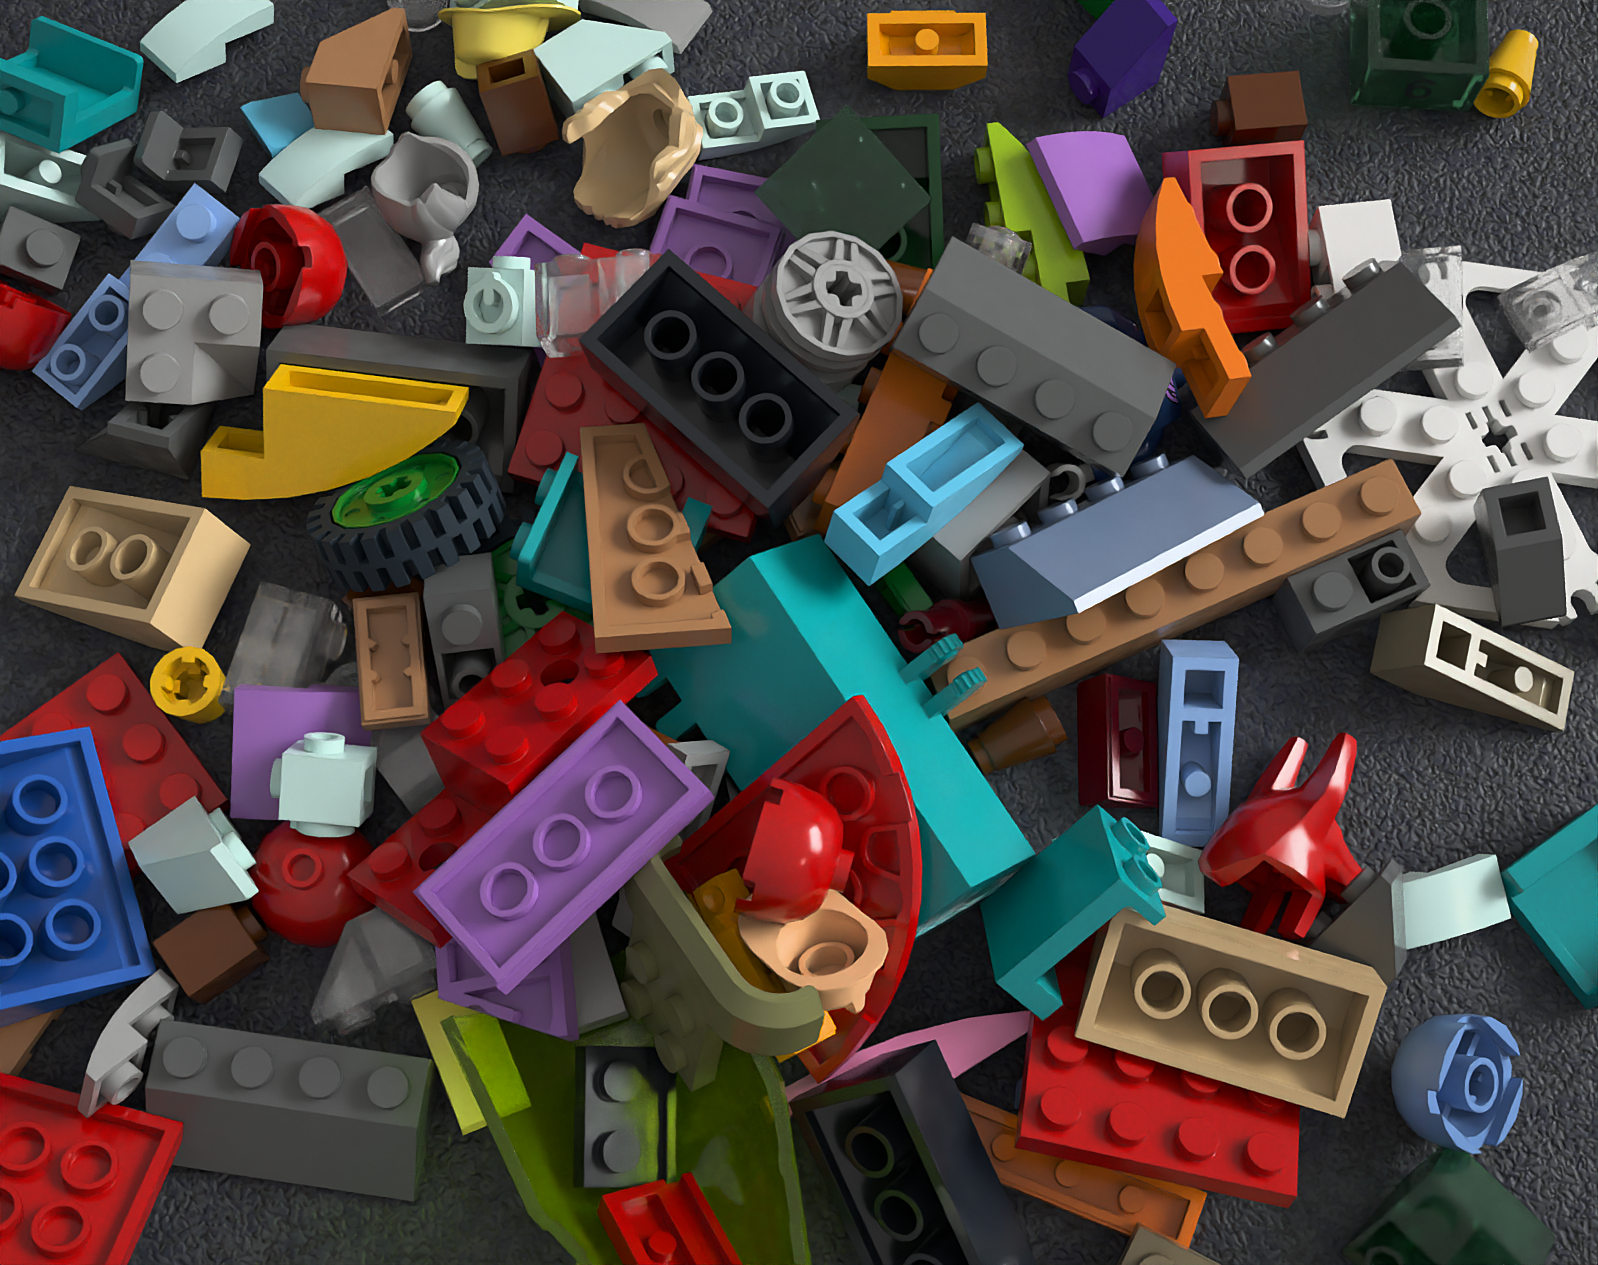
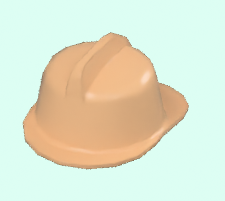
M829 889L828 895L820 909L801 921L780 924L760 921L740 914L738 916L741 939L749 950L780 978L788 993L811 985L818 991L824 1011L846 1008L850 1012L857 1014L863 1009L865 993L871 986L875 972L883 965L889 950L886 933L874 920L862 913L838 891ZM753 893L746 900L751 901Z

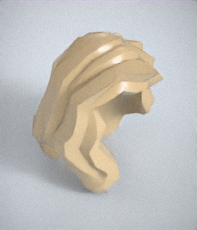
M663 68L650 69L616 91L601 93L585 103L582 109L575 111L574 115L568 117L563 123L562 136L564 141L570 144L581 137L584 139L582 175L573 191L574 200L577 206L587 215L593 214L595 219L604 220L606 226L611 224L614 228L630 227L655 215L668 195H670L693 166L700 153L703 128L696 123L692 111L693 107L685 97L676 79Z

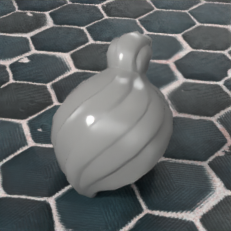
M405 132L401 134L398 142L390 148L388 156L374 169L371 176L372 194L381 216L389 226L401 235L422 244L420 265L426 284L437 286L440 277L447 276L457 266L460 249L453 234L476 206L479 192L477 171L469 154L455 142L440 137L419 136L411 132Z

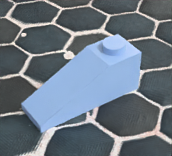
M1161 639L1157 699L1159 837L1190 847H1204L1226 820L1229 812L1239 658L1225 641Z

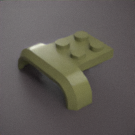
M677 834L624 884L626 900L634 916L629 946L626 947L627 959L623 982L620 984V992L631 1016L636 1020L643 1018L654 1035L656 1051L665 1068L673 1074L678 1072L689 1090L693 1092L715 1081L724 1041L742 1051L757 1055L780 1056L791 1054L817 1042L825 1013L818 991L814 986L807 985L789 993H770L752 986L740 975L663 864L664 861L679 854L681 851L682 840Z

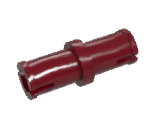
M981 597L969 602H963L959 599H945L935 603L931 609L913 610L905 613L899 623L915 625L911 628L898 629V636L900 642L907 650L921 653L949 634H957L964 644L999 629V626L997 624L987 625L988 622L996 621L987 598Z

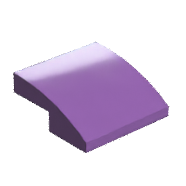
M1097 131L1066 132L1036 137L1026 144L1074 249L1106 256L1123 243L1136 246V239L1142 219L1154 197L1125 136Z
M240 684L234 688L230 818L279 820L280 799L272 798L270 792L272 767L276 758H282V753L298 740H304V735L307 733L327 732L340 734L345 737L344 744L375 747L376 730L365 731L361 726L359 687L312 684L305 689Z

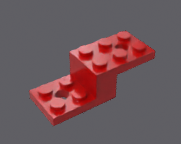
M561 611L420 732V736L445 789L347 874L355 891L441 949L453 937L413 891L436 870L433 869L436 865L452 856L619 700L626 704L658 676L652 656L641 650L596 653L594 626ZM575 678L569 684L560 683L562 680Z

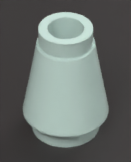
M435 81L417 93L408 104L406 113L412 119L411 128L421 136L440 137L455 142L469 154L476 168L492 153L493 148L486 141L484 134L456 88H447L442 81Z

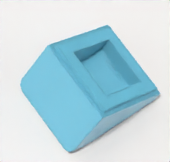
M298 93L253 101L240 107L248 127L271 160L290 143L315 127L312 113Z

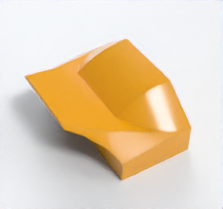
M954 10L867 13L868 79L894 90H955L986 78L988 66L986 13H956Z

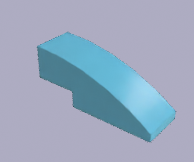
M977 402L886 463L881 480L834 510L824 543L870 586L931 539L968 506L1021 453L1024 444Z

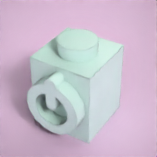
M493 256L492 268L468 267V286L463 304L466 317V343L549 348L552 329L553 273L530 270V258Z
M314 732L305 734L304 740H298L284 751L282 758H276L272 767L270 792L272 798L280 799L278 819L290 820V828L309 836L343 837L355 833V827H359L373 812L377 747L344 744L345 737L335 733Z

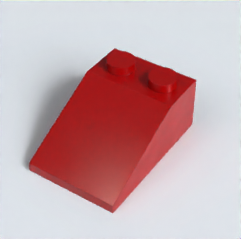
M1304 140L1162 153L1163 179L1176 178L1187 202L1194 209L1196 220L1208 244L1218 256L1223 274L1211 295L1214 301L1219 304L1223 319L1230 333L1282 329L1293 325L1294 322L1290 315L1300 306L1311 300Z

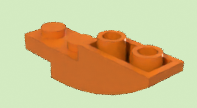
M1164 178L1142 219L1136 239L1133 267L1134 291L1139 318L1148 347L1176 363L1175 368H1181L1204 417L1226 416L1252 375L1248 369L1244 354L1239 351L1223 319L1219 304L1214 301L1211 295L1223 274L1218 256L1208 244L1196 220L1194 209L1187 202L1176 178Z

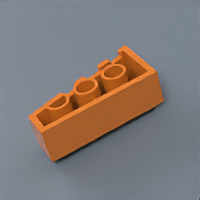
M928 268L911 308L917 300L920 292L922 291L933 269ZM902 321L892 339L879 351V353L888 356L883 371L871 367L857 401L867 405L861 420H858L839 453L845 455L839 470L828 469L811 502L822 506L813 529L824 534L827 533L834 510L881 480L886 463L943 426L952 406L951 402H953L958 391L888 351L904 323Z

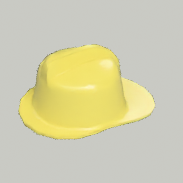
M528 4L491 9L444 8L438 11V17L446 24L452 25L457 74L464 79L477 80L476 65L534 49L543 44L546 32L572 26L581 20V13L573 7L563 5Z

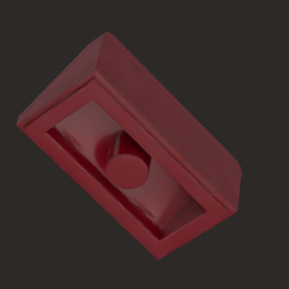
M1107 673L1080 682L1077 687L1079 804L1092 808L1097 804L1101 808H1158L1156 683Z

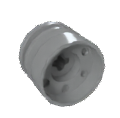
M835 231L807 234L791 244L781 259L774 265L770 274L764 278L751 295L742 312L837 394L850 385L863 371L867 363L875 358L879 351L892 339L902 321L903 295L895 272L877 250L858 237Z

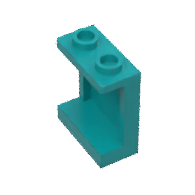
M44 16L33 19L31 21L27 51L9 60L0 58V130L56 153L67 150L137 112L144 63L143 58L136 53Z
M566 452L558 471L548 468L543 475L534 504L541 506V509L533 525L527 522L521 524L513 541L509 557L517 561V586L593 615L583 473L578 470L579 456ZM688 497L682 513L690 529L691 542L697 554L705 537L713 506Z
M1597 803L1500 872L1510 912L1586 1010L1598 1006Z
M1097 804L980 903L995 982L1042 1021L1063 1005L1054 968L1056 963L1124 907L1134 908L1154 926L1166 917L1158 890L1162 888V882L1155 870L1149 865L1145 853L1150 849L1149 843L1135 824L1125 817L1117 822Z

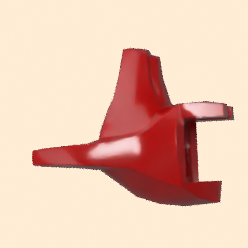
M1344 732L1337 734L1315 771L1301 787H1294L1309 744L1300 737H1290L1262 773L1248 799L1242 802L1226 818L1205 844L1198 859L1200 871L1220 887L1231 885L1236 881L1253 894L1239 925L1240 928L1265 935L1277 914L1285 892H1292L1277 933L1290 940L1304 938L1313 924L1325 896L1340 904L1348 903L1339 894L1362 871V868L1355 861L1345 844L1342 830L1335 820L1351 782L1357 753V740Z

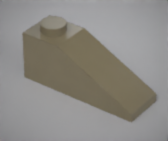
M1438 604L1382 613L1370 668L1371 674L1416 695L1552 732L1564 731L1575 672Z

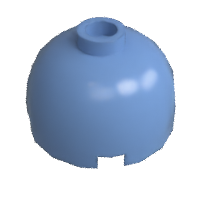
M1448 1014L1433 1016L1421 1022L1407 1033L1395 1054L1392 1064L1391 1087L1398 1113L1407 1126L1418 1136L1443 1148L1468 1154L1481 1153L1478 1149L1484 1144L1496 1147L1505 1139L1517 1118L1523 1094V1078L1511 1077L1512 1065L1509 1055L1520 1057L1517 1042L1507 1026L1489 1016Z

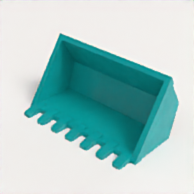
M819 534L749 556L713 587V593L720 610L724 609L732 628L731 644L649 649L658 676L635 696L638 698L646 697L669 681L682 700L657 721L656 729L658 732L678 741L699 726L707 740H713L730 750L723 775L728 772L741 792L851 697L864 695L882 722L900 758L912 793L918 820L922 853V896L914 942L983 902L1035 857L1036 853L944 719L946 714L975 691L979 690L988 679L980 668H973L958 675L951 684L933 697L923 681L940 667L953 660L960 650L963 649L964 645L957 634H949L947 637L937 641L907 664Z

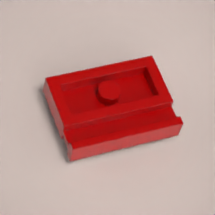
M691 1172L682 1174L680 1181L666 1184L665 1180L662 1179L605 1194L601 1197L596 1213L623 1265H743Z

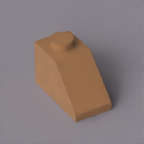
M391 8L319 43L311 66L303 68L300 80L301 98L304 103L310 104L315 129L386 135L413 57L405 9Z

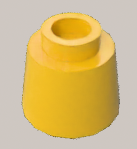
M197 647L176 648L164 655L154 667L150 679V692L156 705L167 714L190 722L201 724L215 720L228 708L231 699V685L215 658L204 649Z

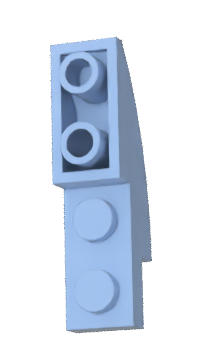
M194 183L135 260L217 267L231 248L234 230L240 218ZM130 266L120 279L108 273L60 334L49 353L32 370L33 373L80 410L91 405L126 378Z

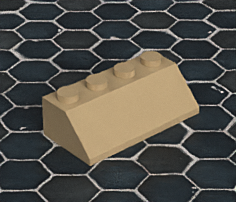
M1163 905L1166 917L1155 926L1134 908L1128 906L1124 907L1098 929L1090 955L1074 1032L1075 1037L1345 1118L1387 990V986L1373 967L1167 905Z

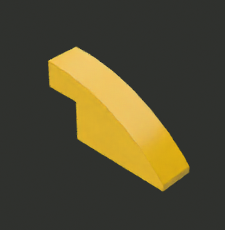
M280 364L263 387V431L219 426L201 450L202 497L239 500L289 498L331 490L371 477L408 459L453 427L469 399V387Z

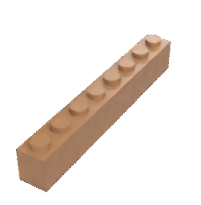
M1390 458L1270 510L1258 519L1078 614L1002 630L996 629L963 644V649L960 650L953 660L940 667L923 682L934 697L951 684L954 678L967 670L978 667L988 679L979 690L975 691L944 716V719L955 734L1011 709L1026 696L1029 700H1033L1161 644V639L1170 640L1273 595L1285 579L1293 574L1401 529L1404 536H1406L1422 513L1396 464Z

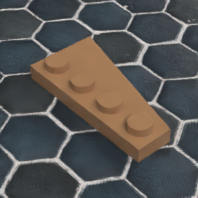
M645 424L580 427L596 653L731 644V625L724 609L720 610L714 596L713 583L704 562L700 563L693 547L690 529L682 512H678L672 498L669 480Z

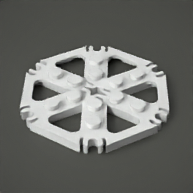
M1440 258L1436 265L1432 261L1425 262L1418 272L1421 282L1456 316L1462 325L1416 359L1435 398L1373 389L1296 444L1317 490L1347 477L1342 467V456L1345 452L1436 465L1435 469L1413 496L1422 514L1405 536L1431 586L1418 594L1417 598L1407 608L1438 604L1460 616L1499 621L1492 589L1454 581L1446 570L1447 557L1476 520L1473 506L1482 489L1548 476L1563 538L1567 614L1563 617L1520 625L1553 629L1558 624L1562 626L1570 624L1577 618L1576 611L1571 605V597L1582 599L1590 614L1598 613V554L1589 548L1557 483L1598 489V421L1555 415L1598 358V313L1592 311L1588 304V299L1594 293L1596 286L1590 283L1584 286L1574 299H1569L1570 291L1581 278ZM1484 290L1533 297L1540 300L1547 309V322L1504 378H1502L1466 307V296L1472 291ZM1488 428L1491 429L1494 435L1505 434L1509 439L1502 448L1503 453L1500 452L1496 445L1486 447L1482 442V439L1489 432Z

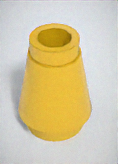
M1516 29L1506 33L1503 40L1474 76L1471 82L1472 100L1476 108L1483 114L1493 118H1508L1528 103L1538 49V41L1530 32Z

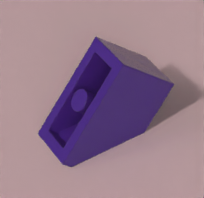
M1114 0L1074 45L1067 74L1070 87L1082 103H1090L1102 118H1105L1158 83L1178 22L1177 18L1161 0Z

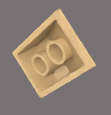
M69 486L14 596L23 602L152 648L170 652L176 648L187 646L202 649L251 544L205 508Z

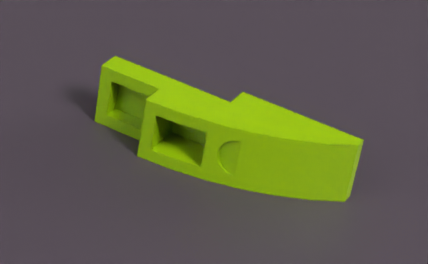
M999 122L986 123L983 145L980 148L974 149V169L977 183L987 184L990 202H984L983 208L984 224L988 239L997 238L1001 259L1017 257L1018 274L1074 306L1082 305L1090 281L1083 251L1073 248L1031 154Z

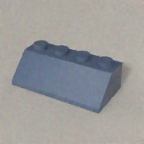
M1160 453L1129 466L1133 477L1123 482L1121 477H1109L1086 487L1084 492L1087 500L1077 505L1074 497L1043 508L1037 512L1041 523L1029 528L1026 521H1022L991 534L990 539L993 546L970 557L999 629L1002 630L1078 614L1264 515L1262 507L1258 501L1196 456L1191 455L1168 462L1165 453Z

